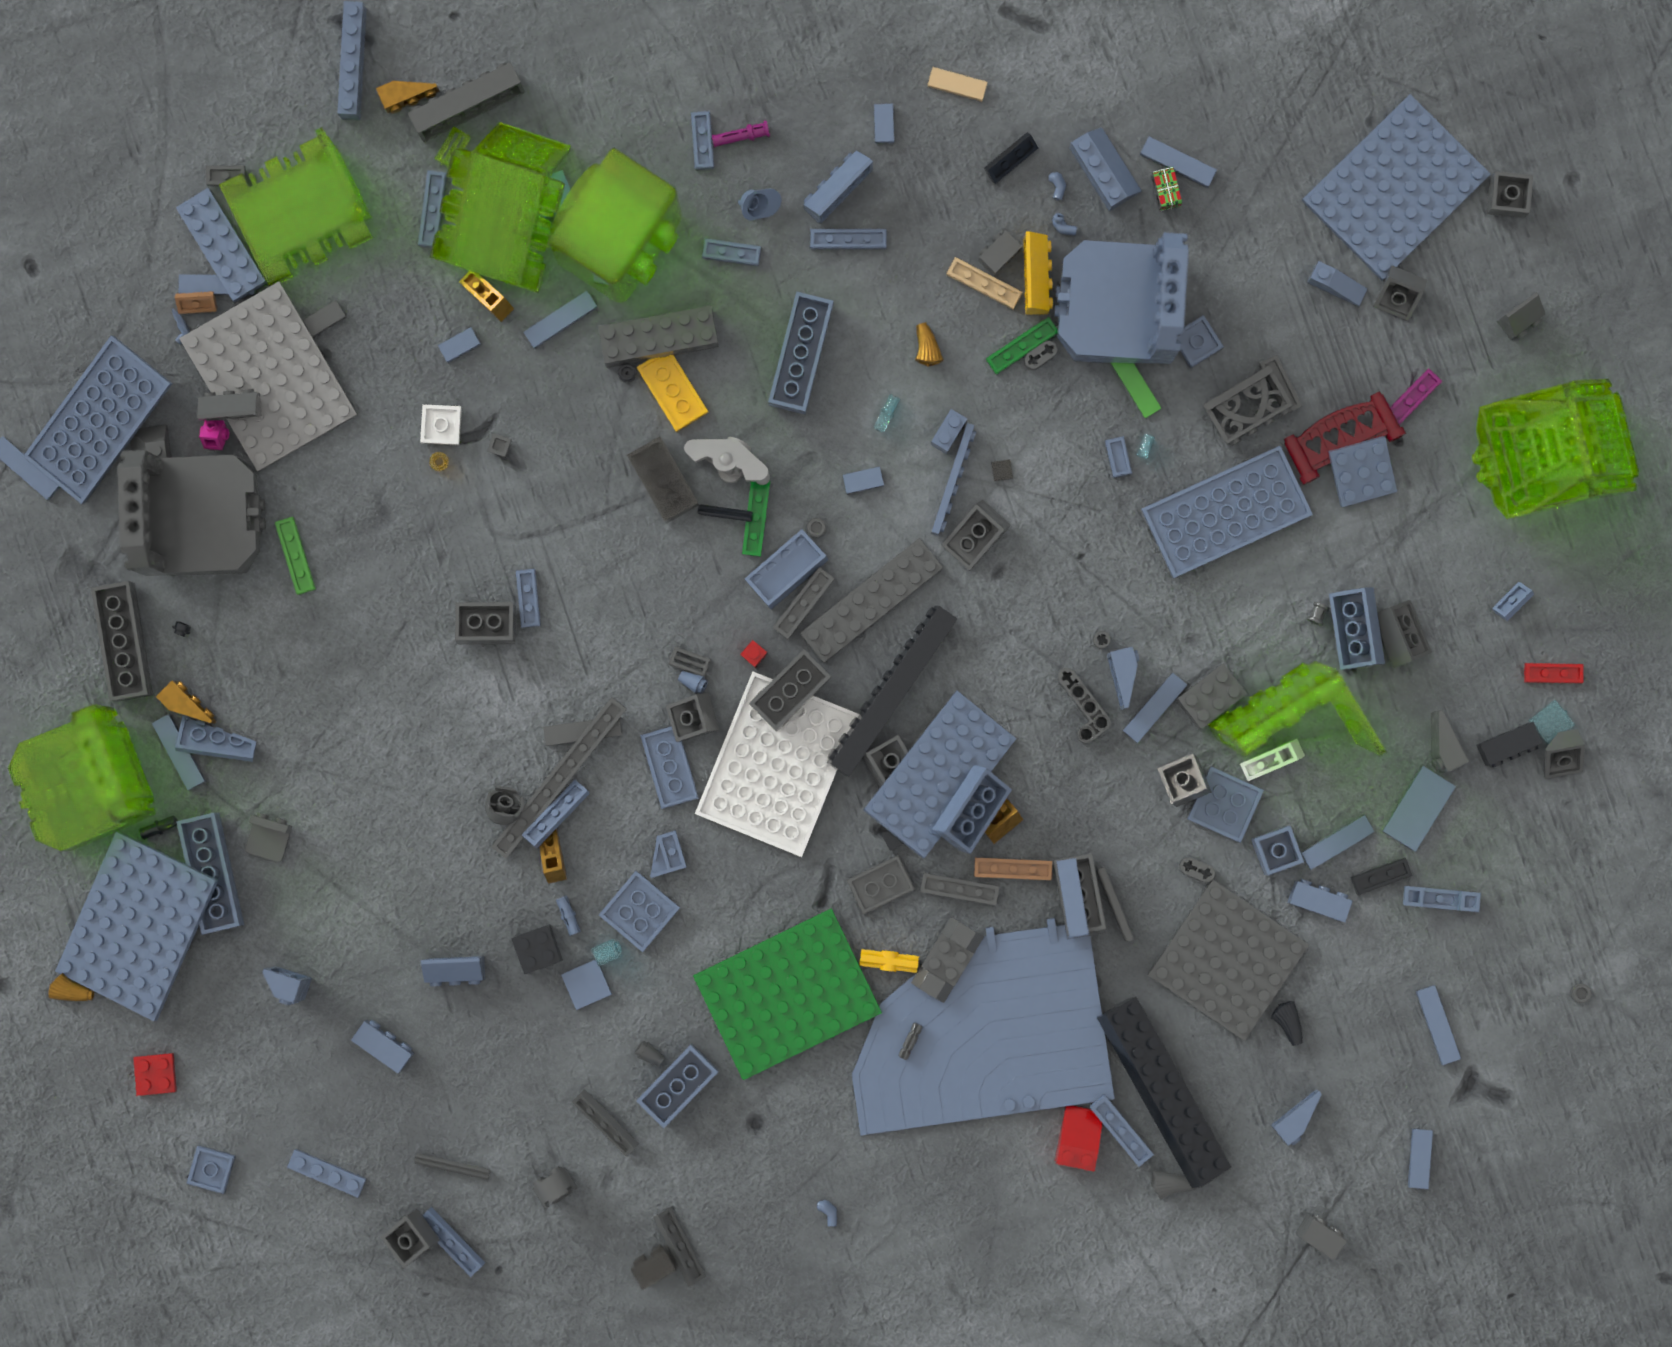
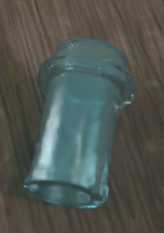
M1144 434L1141 437L1142 441L1136 456L1148 459L1153 443L1155 444V437Z

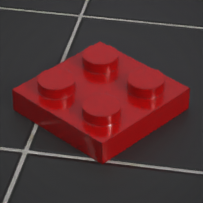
M174 1053L133 1057L136 1096L177 1092Z

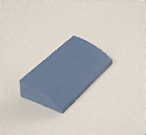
M801 529L750 573L745 580L772 610L816 572L819 567L823 566L828 561V558L804 530Z

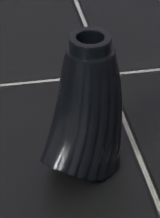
M1288 1001L1278 1004L1270 1018L1282 1027L1292 1046L1302 1044V1028L1295 1002Z

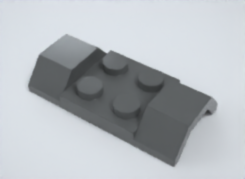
M951 917L911 983L944 1003L984 936Z

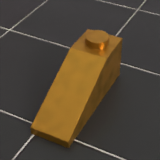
M471 269L459 281L500 322L514 310L513 306L475 270Z
M556 828L539 846L543 873L548 884L567 880Z

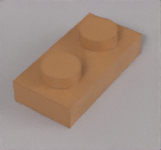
M214 291L179 293L175 295L178 314L217 311Z

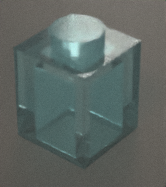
M614 939L591 948L598 966L621 957L620 952H623L619 941L615 942Z

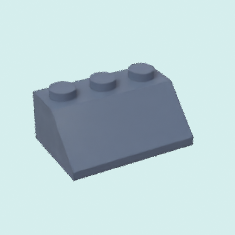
M484 956L421 960L424 983H430V986H442V982H449V985H461V981H468V984H480V980H485Z
M277 966L263 969L262 973L274 997L279 998L280 1003L291 1005L305 1000L312 980L311 977Z

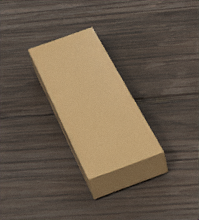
M935 67L932 68L928 87L978 101L983 100L987 86L986 81Z

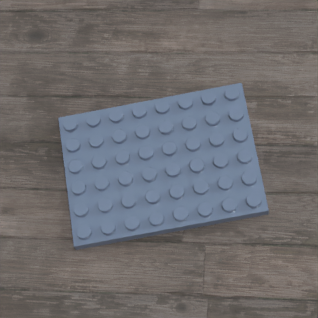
M1410 94L1302 199V202L1383 280L1387 276L1391 265L1397 267L1490 176V173Z
M116 831L55 972L59 974L64 973L69 979L152 1021H157L218 880L120 831Z

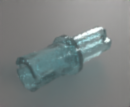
M890 394L884 408L880 409L881 414L874 426L877 431L884 432L890 419L894 417L893 413L900 402L898 397L895 396L893 398V395Z

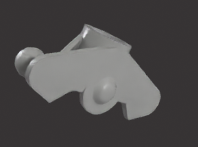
M728 437L727 439H693L687 441L684 446V451L689 458L696 463L704 459L712 463L718 470L720 478L727 483L737 482L743 475L746 482H757L760 485H765L770 480L768 468L751 453V447L740 439Z

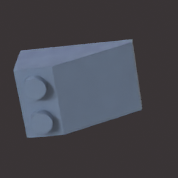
M1133 647L1107 654L1121 710L1129 708L1138 666L1137 662L1139 661L1138 652Z

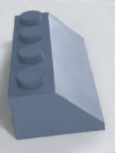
M1102 127L1087 132L1071 142L1070 150L1109 211L1142 192Z
M857 150L853 154L849 153L843 160L845 163L840 168L838 166L835 167L830 173L831 177L827 181L823 180L817 186L818 190L805 198L804 210L821 224L873 171V161Z

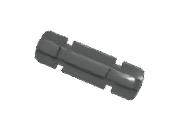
M913 1023L911 1032L908 1033L903 1044V1049L899 1052L900 1058L904 1060L909 1058L910 1050H913L919 1037L918 1034L923 1029V1026Z

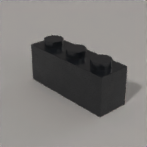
M1529 722L1476 746L1485 766L1491 765L1494 768L1503 764L1502 760L1506 758L1513 760L1520 757V752L1527 750L1529 753L1539 749L1537 745L1543 742L1534 722Z

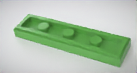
M1111 363L1144 418L1161 409L1134 363Z
M294 517L275 522L296 594L301 595L316 590Z

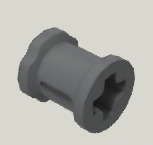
M1314 602V608L1311 615L1307 617V620L1316 625L1323 626L1322 621L1330 608L1319 602Z

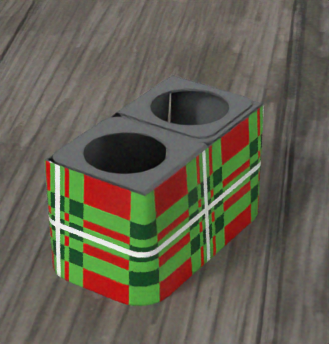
M1169 167L1154 171L1151 179L1159 210L1181 207L1182 199L1174 168Z

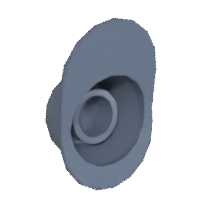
M774 189L748 190L738 200V204L742 209V215L745 219L756 220L775 214L780 208L782 200L781 195Z

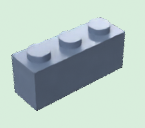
M1301 879L1300 882L1294 881L1287 903L1341 922H1346L1353 901L1348 899L1349 895L1337 892L1335 895L1329 892V888L1321 885L1315 888L1311 886L1312 882Z
M364 1021L351 1041L396 1073H401L414 1055V1052L411 1051L412 1047L405 1042L401 1044L395 1040L396 1036L393 1033L381 1030V1025L376 1021Z

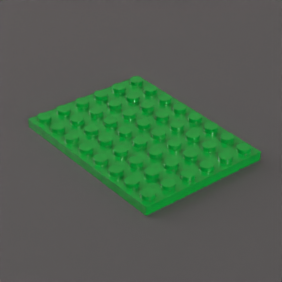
M832 908L693 975L742 1080L882 1013Z

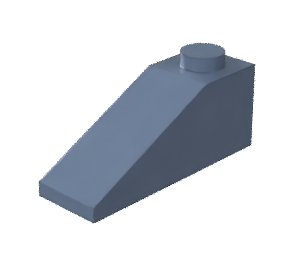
M1320 261L1314 266L1307 283L1358 307L1367 291V288Z
M1313 1091L1271 1125L1286 1145H1295L1301 1140L1300 1136L1304 1134L1322 1095L1320 1091Z

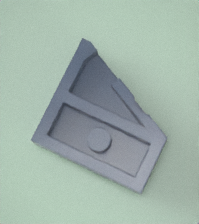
M676 830L657 836L650 873L651 878L686 868V862Z

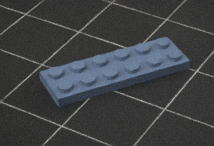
M209 188L176 207L234 303L267 283Z

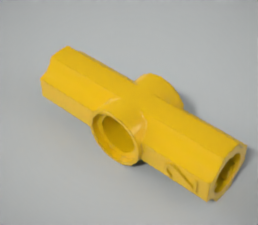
M861 949L859 966L880 968V970L893 972L898 970L917 973L919 956L899 954V952L886 950L881 952Z

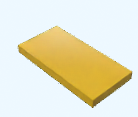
M674 355L652 358L636 367L676 432L709 413Z

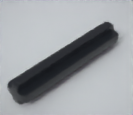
M700 504L698 507V514L747 522H752L753 512L703 504Z

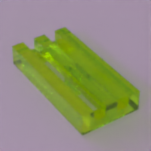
M453 126L434 159L452 170L470 140V135ZM458 133L457 138L455 139L445 158L442 159L441 157L443 156L444 152L449 146L454 135ZM464 137L455 154L453 155L451 161L448 162L452 153L454 152L455 148L460 142L461 138Z

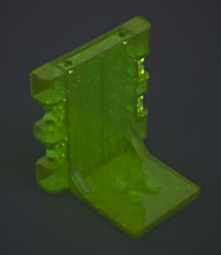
M499 122L473 151L461 148L455 149L451 153L447 177L452 178L454 186L464 190H450V195L443 197L439 212L445 214V220L455 223L456 226L443 224V230H438L435 233L430 258L538 293L541 290L546 264L543 262V256L532 252V249L544 252L546 248L551 246L554 229L551 228L552 223L541 218L540 215L554 217V213H557L560 209L565 184L560 180L551 178L553 171L569 154L571 146Z
M322 127L315 130L317 137L299 145L305 161H302L299 153L296 151L293 154L298 164L292 167L287 156L283 157L287 170H285L280 159L276 156L264 162L271 176L270 178H268L263 168L259 169V173L264 180L260 183H257L253 173L248 174L253 184L252 187H250L243 173L219 184L269 286L294 277L286 259L289 258L294 269L298 268V263L293 256L298 253L305 264L309 262L304 250H307L315 265L329 260L321 242L324 243L327 251L331 252L332 246L327 239L334 236L336 244L341 247L343 243L338 235L339 233L342 234L350 249L373 238L365 222L372 218L339 149Z
M1317 661L1309 665L1306 663L1300 664L1283 675L1280 680L1281 683L1277 686H1271L1265 691H1258L1249 697L1248 704L1243 708L1238 707L1232 712L1228 711L1208 724L1209 729L1220 743L1245 757L1267 743V738L1284 727H1292L1301 721V716L1318 705L1322 707L1331 701L1357 745L1379 756L1387 752L1338 670Z

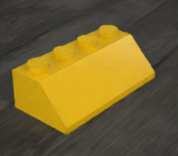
M1026 231L1023 240L1025 315L1048 314L1050 309H1053V298L1049 297V290H1052V278H1049L1048 272L1052 271V260H1048V252H1051V241H1048V235Z

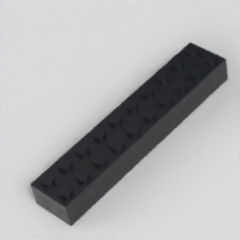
M1137 997L1128 998L1098 1016L1097 1019L1191 1188L1203 1187L1232 1168Z

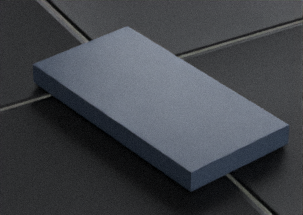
M672 726L640 735L661 809L698 799V793L683 742H676Z
M1421 766L1382 832L1416 852L1456 786L1426 767Z

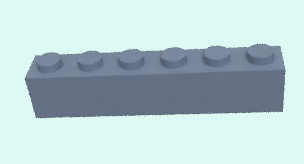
M344 1L337 114L341 119L345 120L361 119L367 12L363 2Z

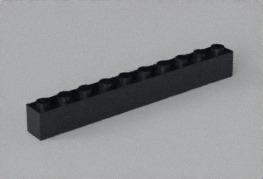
M941 606L931 607L925 615L927 618L916 627L914 637L907 640L903 653L896 656L892 669H888L884 673L881 685H877L871 693L872 698L869 702L866 701L860 709L862 711L858 718L855 717L849 725L851 728L847 734L844 733L840 737L838 747L832 749L829 753L827 763L844 776L849 777L958 620Z

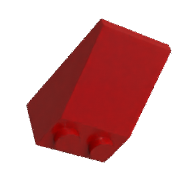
M1074 1105L1065 1106L1055 1156L1056 1164L1095 1172L1102 1122L1091 1109Z

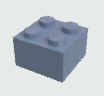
M1285 826L1251 839L1264 875H1271L1304 862L1291 826Z

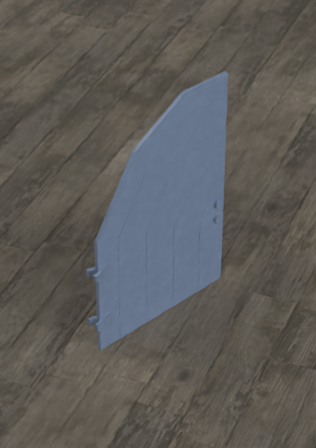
M1055 918L1046 919L1047 927L995 935L994 928L988 927L985 928L987 936H984L944 1003L911 983L917 973L881 1002L879 1007L882 1013L875 1016L852 1073L860 1135L1092 1103L1104 1094L1109 1100H1113L1114 1092L1105 1032L1097 1019L1102 1014L1090 936L1067 940L1065 925L1056 926ZM913 1023H918L923 1026V1029L918 1034L919 1037L913 1050H910L909 1058L904 1060L899 1057V1052L903 1049V1044L908 1033L911 1032Z

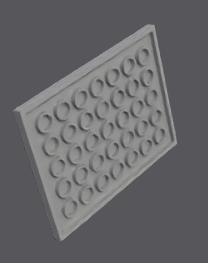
M280 282L275 283L179 338L210 392H215L216 395H223V391H235V394H240L242 390L254 389V392L260 393L262 416L227 419L258 472L358 415Z

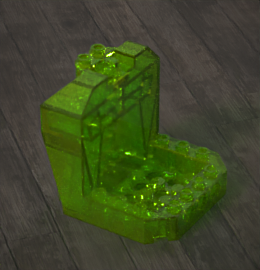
M1609 379L1574 380L1480 406L1476 425L1479 445L1475 453L1472 454V461L1481 468L1476 474L1478 482L1483 483L1491 491L1493 504L1506 519L1526 517L1589 499L1614 497L1636 491L1637 484L1633 483L1634 478L1639 476V468L1621 396L1618 392L1613 393L1609 387H1612V383Z
M97 704L89 705L72 712L70 723L18 744L8 766V771L14 786L21 787L22 801L19 804L21 809L29 808L27 812L29 818L33 820L29 822L36 841L59 851H73L156 815L155 808H150V804L154 802V796L127 727L123 721L117 722L115 716L118 713L114 707Z

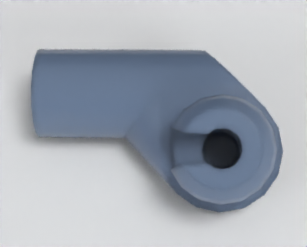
M1052 172L1049 175V181L1054 183L1056 187L1053 199L1062 201L1066 183L1062 174Z
M1056 213L1052 218V224L1057 232L1075 236L1077 226L1067 225L1063 219L1064 216Z
M827 1200L819 1201L817 1209L827 1215L828 1226H837L836 1207Z

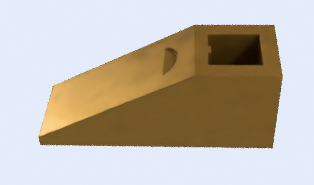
M391 81L376 88L386 112L392 114L401 111L402 107L416 105L419 103V100L436 96L437 92H440L438 86L434 83Z
M172 680L156 696L170 711L205 722L216 723L213 719L215 715L208 708L204 709L200 705L201 701L194 694L191 696L186 691L188 688L181 681Z

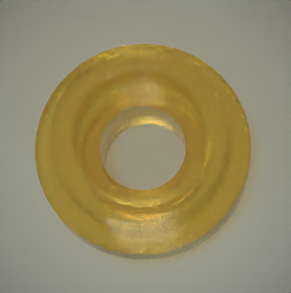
M436 452L430 457L429 463L434 470L443 471L447 468L449 459L446 454ZM437 459H442L443 463L437 465L436 461Z

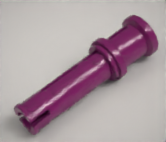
M767 120L760 124H748L747 128L712 135L714 147L747 139L755 141V138L763 136L770 137Z

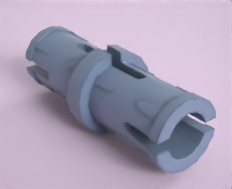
M568 896L557 899L556 902L562 915L561 919L566 924L569 936L581 932L576 921V913L572 910Z

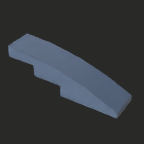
M1363 815L1301 852V855L1309 869L1312 870L1372 834L1374 830L1366 816Z

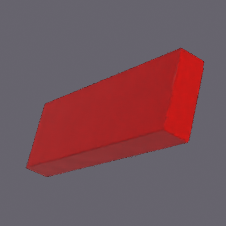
M1524 663V683L1582 684L1584 683V664Z

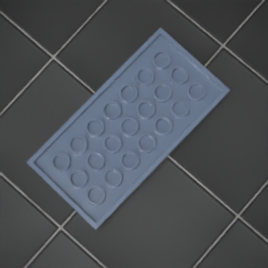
M110 336L23 457L79 503L85 504L173 383L115 336Z
M1281 446L1141 509L1173 579L1313 515Z
M955 691L863 810L920 857L925 858L941 837L933 830V827L974 765L987 768L991 772L1016 738L960 692Z

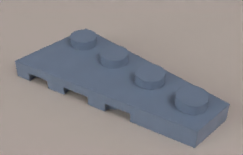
M182 715L175 751L253 762L256 741L235 733H227L219 727L214 728L206 725L203 721H195L190 719L189 716Z

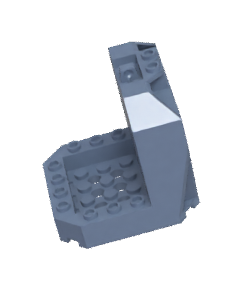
M1163 233L1162 237L1158 238L1156 245L1084 240L1064 257L1062 261L1060 286H1056L1055 298H1057L1059 305H1055L1054 316L1058 317L1057 338L1073 361L1171 364L1180 351L1181 342L1177 339L1178 336L1183 334L1188 263V245H1185L1184 242H1187V234Z

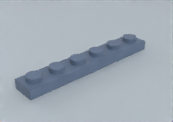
M967 423L931 534L938 536L939 532H944L947 521H944L946 513L950 514L953 503H950L951 495H956L959 485L955 483L957 477H962L965 467L961 465L963 459H968L971 449L967 447L969 441L973 442L976 431L973 430V424Z

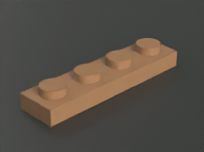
M975 858L974 877L1052 880V861Z

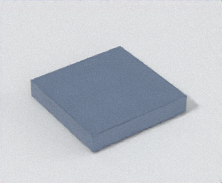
M1204 315L1185 326L1183 334L1178 336L1177 339L1181 342L1180 352L1191 368L1224 348Z
M597 959L561 974L576 1010L612 995Z
M198 1145L186 1184L224 1194L236 1156Z

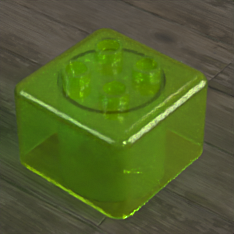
M615 147L612 148L600 165L598 163L591 165L580 176L555 216L551 227L552 237L549 245L558 265L617 303L625 302L639 283L646 286L650 282L658 266L653 264L656 257L661 251L668 254L679 237V234L675 231L681 221L682 212L677 190L673 185Z

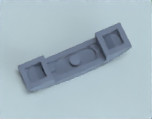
M1404 886L1403 905L1479 912L1481 893Z

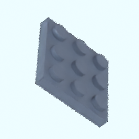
M1384 436L1328 451L1341 507L1397 492Z
M1210 767L1206 779L1212 793L1195 800L1187 820L1241 843L1264 790Z
M635 871L600 912L599 916L640 951L644 952L680 907L638 871Z

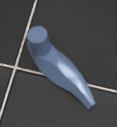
M173 308L172 313L181 331V334L175 340L182 344L179 338L188 334L190 330L181 315Z

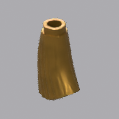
M927 322L917 325L918 353L915 361L928 367L944 361L935 336Z
M62 973L49 985L48 995L50 999L92 1001L95 991L70 980Z

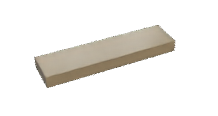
M956 257L946 273L947 276L1013 310L1022 295V291Z

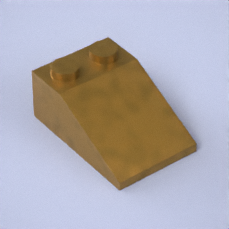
M1007 798L984 832L993 844L1023 821L1019 812Z

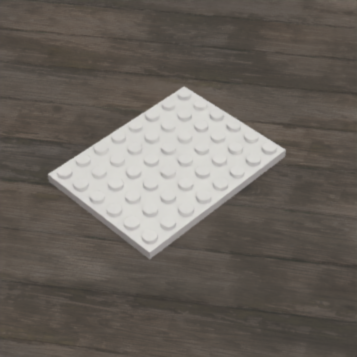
M752 672L695 814L802 857L837 771L827 763L829 760L827 757L832 749L838 747L840 737L844 733L847 734L851 728L849 726L851 721L855 717L858 718L859 714L813 696L776 732L749 704L773 679Z

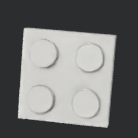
M423 405L420 442L423 444L460 445L462 407Z

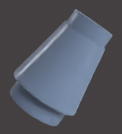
M682 671L678 678L679 682L695 694H702L708 684V680L704 676Z

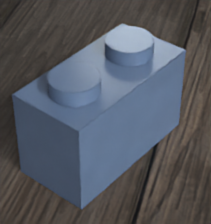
M951 409L932 439L931 445L947 454L966 424L967 418Z

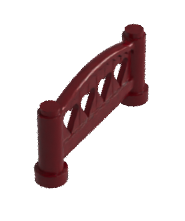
M1380 391L1371 395L1369 402L1339 409L1318 420L1299 437H1295L1292 434L1284 439V444L1301 475L1299 479L1303 485L1319 478L1320 475L1317 469L1330 464L1328 451L1381 436H1386L1390 443L1407 434L1405 429L1400 427L1385 396ZM1367 411L1372 412V428L1359 422L1357 417L1364 415ZM1349 420H1354L1356 423L1354 437L1342 431L1340 425L1343 423L1347 424ZM1333 428L1337 429V446L1324 439L1323 433L1330 432ZM1319 437L1321 439L1320 454L1306 447V442L1309 440L1313 441V438Z

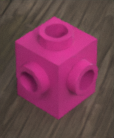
M224 420L204 422V425L200 428L199 435L204 449L223 450L225 441L229 438V429L226 427Z

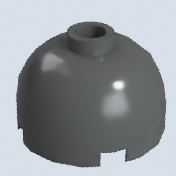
M507 786L496 787L495 790L490 791L487 795L485 812L489 819L496 824H512L522 814L525 805L523 797L521 796L520 798L516 794L517 791Z

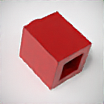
M752 640L740 655L756 668L768 653Z

